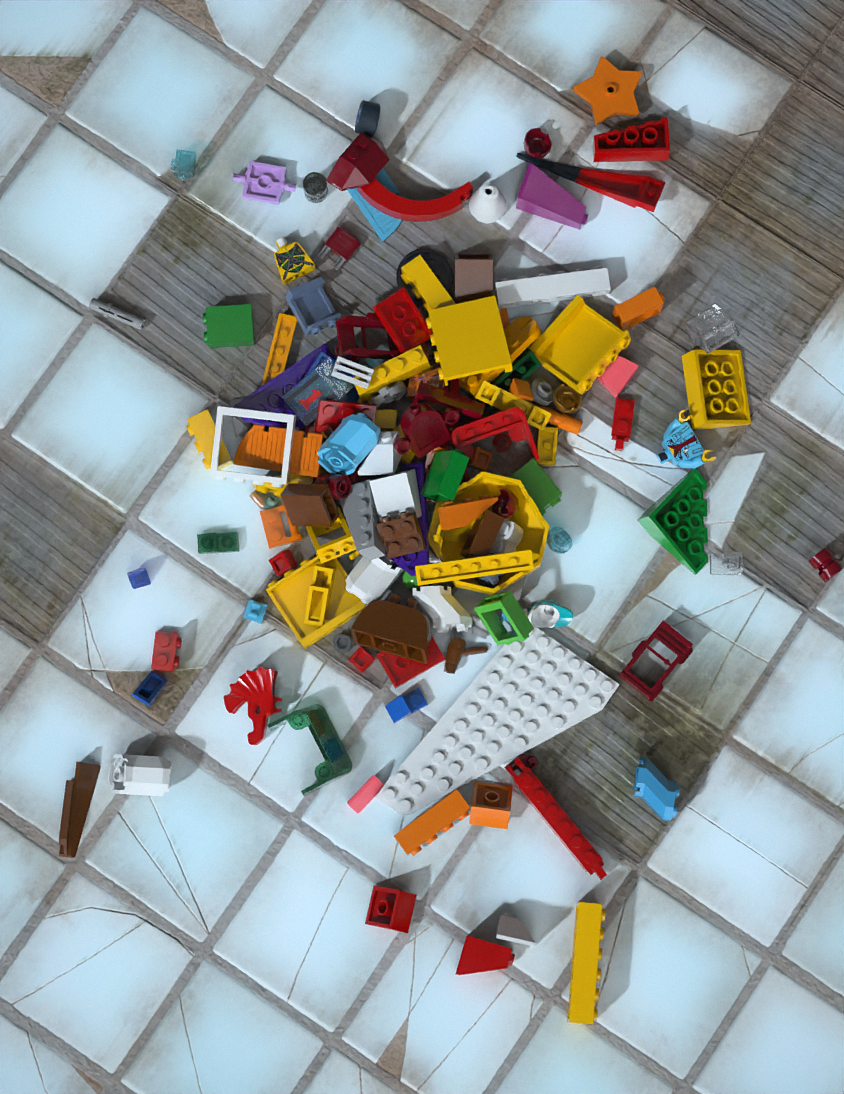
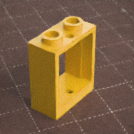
M339 507L337 508L339 517L332 527L306 526L321 564L356 550L350 529ZM337 528H343L345 536L319 545L316 537Z

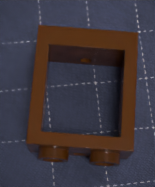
M489 510L484 511L476 518L460 555L464 556V559L489 555L505 518Z

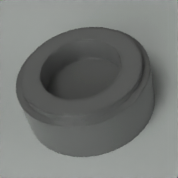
M338 634L333 639V647L338 653H347L352 647V640L347 634Z

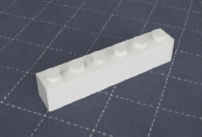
M595 266L591 270L575 269L570 273H565V271L555 272L554 275L542 273L531 278L520 276L516 280L503 278L495 282L494 289L499 309L570 300L574 299L577 295L581 298L608 295L611 287L608 269L602 268V266Z

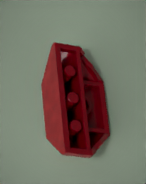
M363 132L360 133L339 157L326 181L340 191L368 186L389 162L383 142L374 136L372 137Z

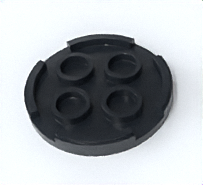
M417 249L408 253L400 262L396 272L398 288L404 287L413 302L420 305L424 303L420 298L417 299L414 296L410 283L406 284L403 281L401 267L421 255L447 292H449L453 280L452 268L448 260L438 252L430 249Z

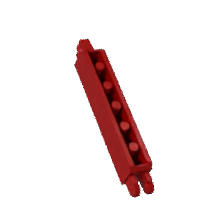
M516 757L514 759L515 764L523 771L517 776L512 767L507 764L504 768L513 778L514 784L585 872H588L590 875L595 873L600 880L606 877L607 874L602 868L604 865L602 857L530 768H526L521 760Z

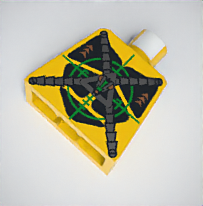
M285 237L275 242L279 250L273 253L284 286L315 271L314 262L298 242L289 245Z

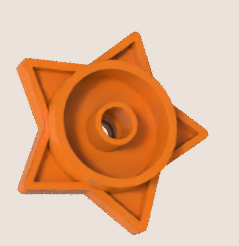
M601 56L593 77L574 86L573 91L590 104L596 126L616 115L638 117L639 110L634 91L642 76V72L618 70Z

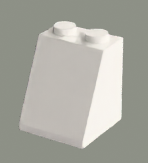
M415 469L378 477L369 481L379 518L386 515L395 517L403 511L416 512L417 518L422 516Z

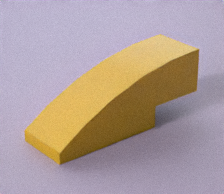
M321 564L314 566L304 623L316 626L324 625L336 567Z

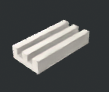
M338 356L331 376L367 389L374 370ZM339 363L344 364V365H347V366L352 367V368H355V369H357V370L363 371V372H365V373H368V375H365V374H363V373H360V372H357V371L352 370V369H350V368H347V367H344V366H342V365H339ZM337 369L355 375L357 377L363 378L366 381L363 382L350 376L337 372Z

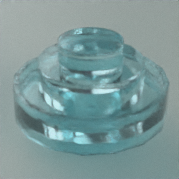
M553 527L548 531L546 542L552 551L558 554H565L572 548V539L565 530Z

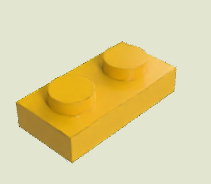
M545 427L543 431L540 429L538 431L537 452L540 459L536 460V462L540 466L555 467L558 428Z

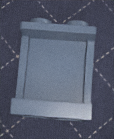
M322 276L290 289L285 296L306 336L310 334L317 335L326 327H335L336 321L342 317L341 312L336 313L322 288L325 284Z

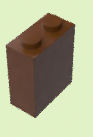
M289 483L280 494L292 526L332 527L339 517V512L328 484Z

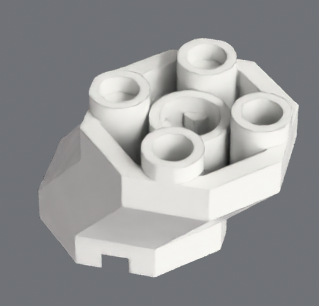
M386 555L370 561L362 557L346 578L345 582L347 585L345 588L348 592L358 596L365 604L381 600L403 569L393 560L388 559Z
M422 586L420 591H416V588H413V599L418 602V605L433 620V628L437 629V633L449 632L448 629H456V632H468V628L472 627V617L451 595V587H447V590H444V586Z
M114 754L113 758L116 759L114 762H110L108 766L107 780L108 784L113 786V789H110L112 793L163 796L165 792L170 791L172 763L167 761L166 757Z

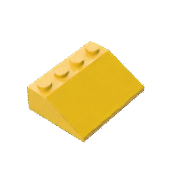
M692 350L681 356L690 415L692 414L690 419L692 429H713L751 424L741 350Z

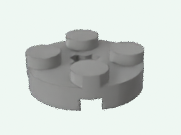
M401 380L391 388L385 386L378 391L380 395L371 398L370 402L377 406L376 410H381L392 405L395 399L400 400L407 394L408 390Z

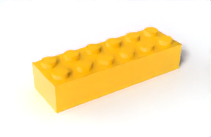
M576 903L567 1022L593 1024V1021H597L598 1009L594 1007L595 1001L599 1000V989L596 988V981H600L601 969L598 968V961L602 960V948H599V942L603 941L604 937L601 921H605V909L602 908V904Z

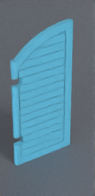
M383 168L375 178L387 190L398 194L399 190ZM358 188L347 189L381 241L383 242L390 237L402 220L386 215L374 208L359 194Z

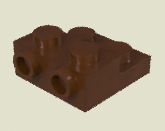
M403 511L395 517L386 515L379 518L380 520L377 522L376 527L381 543H384L388 559L426 549L416 512Z

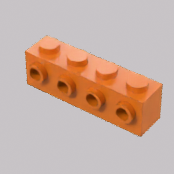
M456 789L395 834L394 838L407 856L410 854L414 856L422 850L421 846L424 843L431 844L438 838L437 834L443 830L445 833L454 826L452 823L455 820L459 819L462 821L466 818L471 808Z

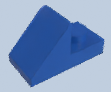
M151 670L133 692L132 696L147 706H153L157 695L166 686L168 680Z
M418 687L404 696L397 697L387 704L385 708L393 723H396L424 708L428 703Z

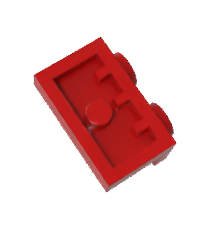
M155 631L151 670L175 672V668L179 667L180 657L177 656V649H181L182 637H179L178 632Z

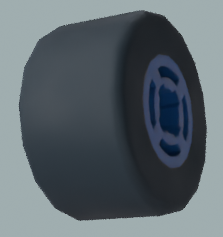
M364 100L360 103L355 123V132L357 134L363 132L372 137L374 136L380 116V104Z

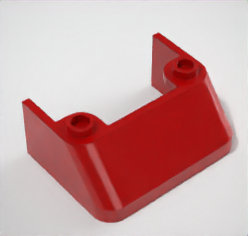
M511 407L457 426L451 432L453 449L461 450L464 452L463 455L469 459L473 455L471 443L506 430L508 436L513 441L519 442L526 439L531 457L535 460L540 459L525 413L519 407ZM465 469L463 474L464 482L470 480L467 469Z

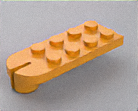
M529 316L517 318L504 329L511 362L528 346L533 345L542 335V330L537 322ZM504 368L459 378V386L475 397L483 380L491 383L504 371Z

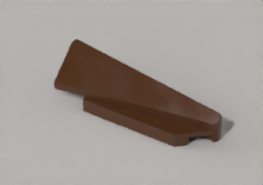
M76 761L74 781L66 780L59 833L60 857L74 858L76 856L101 767L99 765Z

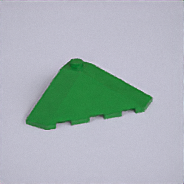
M696 468L688 472L637 520L653 539L694 575L708 562V555L704 554V543H708L707 528H704V517L707 516V501H703V490H707V482Z

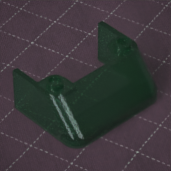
M314 704L293 711L268 724L270 731L287 723L295 730H302L308 727L325 759L324 762L315 768V776L318 782L301 791L304 797L348 775L352 771L351 759L323 706Z

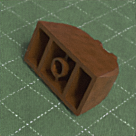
M391 594L387 601L377 600L365 605L351 627L355 644L420 663H428L431 645V626L429 618L417 610L418 602L416 600L408 599L406 605L403 606L399 605L401 597Z

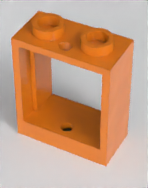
M652 287L614 306L612 317L617 327L624 331L661 313L665 298L660 290L657 291L656 287Z

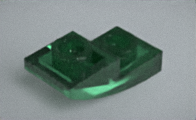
M238 532L197 534L199 554L239 552Z

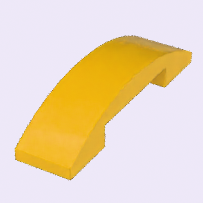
M484 380L475 398L500 410L519 407L524 411L528 424L542 431L551 416V413Z

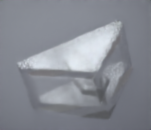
M742 551L710 555L711 575H740L742 573Z

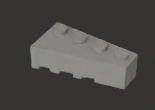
M370 479L351 485L349 496L346 499H339L356 549L368 561L386 555L384 543H381L376 527L379 517L369 482L371 481Z

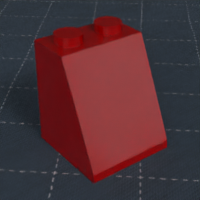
M467 935L455 975L460 976L507 969L508 965L512 966L515 954L512 953L513 949Z

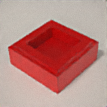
M362 646L348 659L361 673L375 660Z

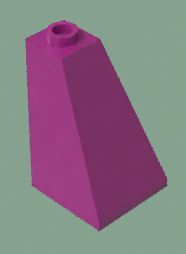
M529 163L517 197L516 209L580 230L581 225L586 224L589 215L586 214L587 207L535 165Z

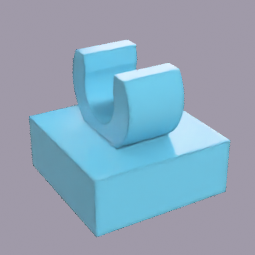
M249 599L243 618L262 624L268 605Z

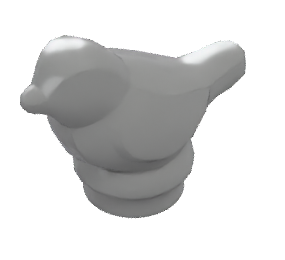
M496 612L499 619L501 620V615ZM471 613L470 616L475 622L472 633L486 639L490 633L480 617Z

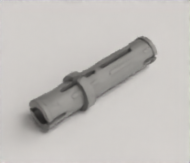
M92 298L90 301L89 309L104 314L106 318L111 317L139 330H142L145 324L144 318L142 319L116 308L111 303L107 304L95 298Z

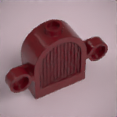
M426 403L410 405L401 418V430L404 437L395 441L394 449L400 455H405L411 450L420 459L451 439L445 424H455L459 420V413L454 408H447L443 413L439 414Z

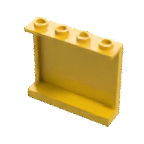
M577 295L529 349L544 368L582 395L591 388L595 379L605 372V368L616 360L621 350L628 347L631 337L627 330L622 331L587 306L583 298Z
M495 296L428 310L429 317L426 318L427 327L432 329L433 332L430 335L432 346L436 345L437 351L434 352L436 363L440 362L441 368L438 369L440 380L444 379L445 386H448V380L504 368L505 373L513 371Z
M318 555L312 560L306 559L300 564L301 567L297 570L291 569L286 572L284 578L280 581L277 579L268 584L269 588L266 589L304 650L357 616L366 605L358 596L346 590L347 584L345 580L348 575L337 558L321 564L336 567L331 597L323 626L304 623L314 566L321 564Z

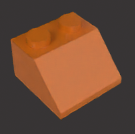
M474 781L469 824L508 829L513 786Z

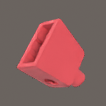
M618 355L616 360L610 363L605 368V372L596 379L617 398L636 373L639 365Z

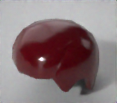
M534 128L526 133L523 145L528 155L534 158H543L550 153L552 142L549 134L543 133L540 128Z
M501 488L499 490L501 494L494 496V498L498 497V501L494 503L492 512L507 519L517 511L518 498L507 488Z

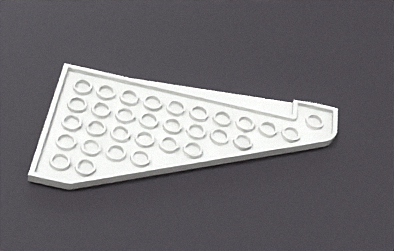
M532 625L534 629L529 633V637L522 642L515 641L509 645L504 644L388 779L376 796V799L398 814H413L602 711L620 684Z

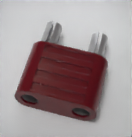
M336 227L325 241L324 248L318 254V257L323 259L329 251L333 252L339 257L333 265L334 269L338 270L345 261L347 262L361 243L340 227Z

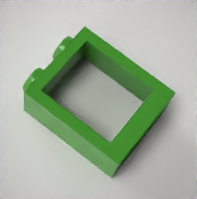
M511 590L483 597L474 607V610L497 646L502 644L509 645L515 641L522 642L529 637V633L534 629ZM502 609L512 625L513 631L508 632L494 610Z

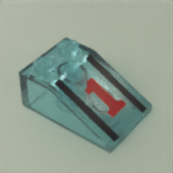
M330 358L321 362L282 396L306 426L317 418L319 399L338 401L353 388L351 383L331 376L335 364Z

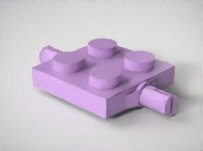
M249 161L248 170L245 175L233 173L232 181L243 182V199L279 205L284 190L293 192L296 190V184L285 182L286 167Z

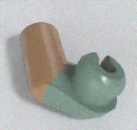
M256 490L249 495L261 509L274 508L278 502L276 496L262 497Z

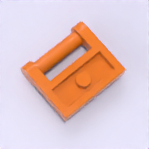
M284 505L260 511L269 549L302 540V535L299 534L297 526H292ZM286 512L292 535L290 537L285 535L280 513Z

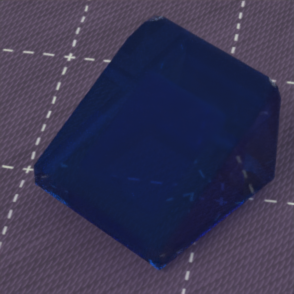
M146 568L127 573L133 589L151 584Z

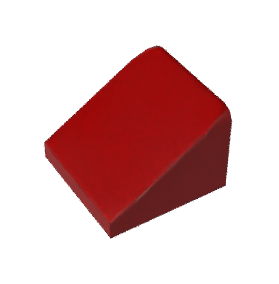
M290 550L281 551L269 559L277 577L298 566Z

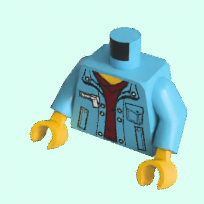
M684 409L668 425L663 435L662 446L664 450L656 454L661 464L671 460L675 467L695 469L707 461H714L716 457L709 458L708 455L713 450L704 451L688 422L684 423V421L692 418V414L687 418L684 416V412L687 411V409Z

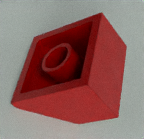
M373 886L365 924L408 933L417 895L401 890Z

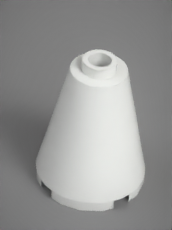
M485 183L470 197V213L479 222L486 224L494 223L505 213V197L494 184Z

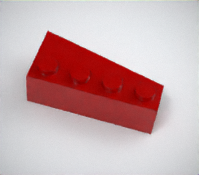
M668 117L661 118V120L655 122H645V124L639 126H629L627 129L620 131L613 130L594 135L593 162L668 161L670 154Z

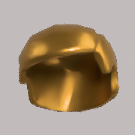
M561 384L555 389L553 402L558 411L574 413L580 408L582 397L580 393L570 386Z

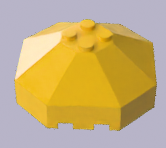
M481 472L473 479L459 486L454 501L456 504L462 503L461 499L472 497L473 501L479 500V496L489 494L491 498H494V496L501 494L499 491L501 488H507L513 492L518 498V509L506 520L516 523L523 529V537L516 546V551L531 549L534 569L504 573L502 577H498L500 581L493 589L480 586L474 578L454 580L453 583L456 587L494 595L541 566L550 526L527 493L521 480ZM437 502L428 535L429 544L440 562L464 559L465 557L460 555L475 520L466 527L441 530L438 507H443L444 502ZM493 505L490 506L487 510L492 512Z

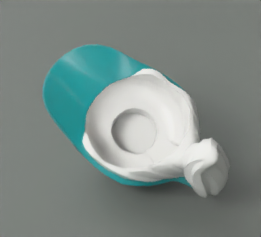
M554 599L541 600L532 608L523 609L531 624L540 628L563 627L568 625L573 619V612L566 607L560 606L558 601Z

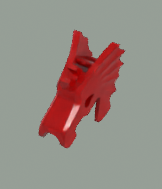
M259 667L256 671L247 670L246 673L239 677L236 683L229 685L231 692L223 696L225 708L232 714H235L245 702L248 703V717L252 720L254 728L252 732L247 734L250 745H258L265 740L268 718L282 712L281 708H276V703L282 702V698L275 697L278 671ZM258 705H259V707H260V713H259V714H256V710L258 709Z

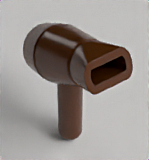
M451 637L447 647L443 672L455 674L462 656L486 653L488 647L483 645L465 648L466 641L463 638Z

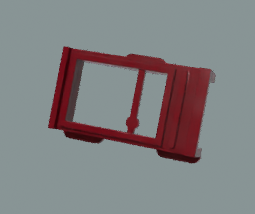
M367 313L366 317L346 315L336 321L340 357L390 360L401 355L388 332L390 351L367 348L364 328L385 329L376 313ZM354 327H361L363 348H356Z
M422 380L412 401V404L425 400L461 411V417L455 424H445L449 433L457 426L482 418L486 404L485 402L481 401L479 403L470 398L423 383Z
M662 621L647 641H641L632 652L633 658L619 674V677L648 701H653L663 689L662 683L677 664H683L693 652V644L665 621ZM654 638L677 655L672 664L649 646ZM646 648L664 661L665 665H669L652 689L629 672V669Z

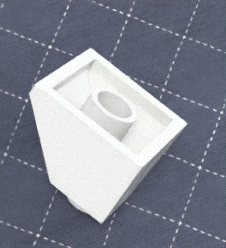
M398 431L380 432V439L377 445L362 460L358 475L395 474L402 456L394 449L395 441L401 438Z
M505 913L504 916L500 915L495 939L532 948L535 947V941L520 919H516V915Z

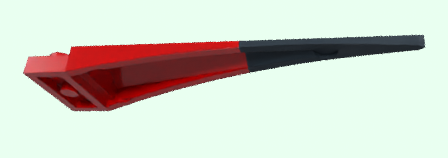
M521 153L516 155L517 158L628 206L633 208L638 206L651 212L655 211L666 183L650 176L599 171L534 158Z

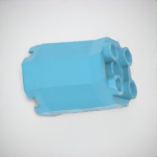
M363 413L352 414L344 418L337 429L320 446L317 455L320 456L318 459L319 464L329 473L335 474L336 471L341 472L343 475L353 473L360 462L377 445L381 429Z

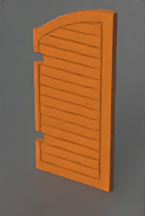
M254 424L240 442L233 464L282 472L287 429L270 426L269 432H266L265 425ZM294 431L291 474L311 477L319 476L320 464L318 459L320 456L317 455V452L324 442L323 434L309 432L308 438L304 437V431Z

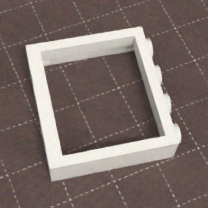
M218 406L210 475L215 476L216 480L226 481V478L229 477L234 478V482L245 483V480H253V484L264 485V482H270L273 487H283V484H289L296 415ZM224 415L287 422L281 477L218 470Z

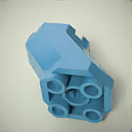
M639 757L638 762L641 764H639V767H636L634 790L638 791L634 792L633 797L642 798L661 820L671 821L677 814V805H674V802L679 796L680 786L676 785V781L667 780L648 758Z

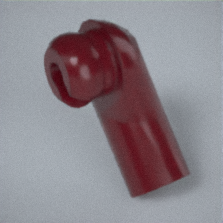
M520 754L517 756L526 767L535 768L538 764L536 757L533 755ZM514 760L508 764L514 771L519 768Z

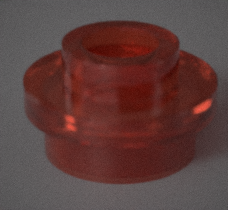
M498 434L494 437L492 444L497 452L504 453L511 448L512 442L508 435ZM504 441L506 444L502 447L499 446L498 442Z

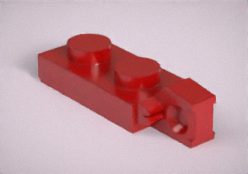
M616 398L611 430V440H616L615 451L622 452L624 442H629L635 400Z

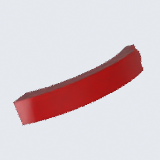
M376 178L368 186L359 187L357 191L370 205L386 215L405 221L426 222L445 218L461 210L462 201L464 202L472 196L473 185L469 181L444 197L427 201L410 200L400 197L387 190Z

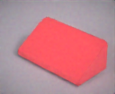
M372 775L349 799L347 804L356 813H360L380 792L384 785L375 775Z

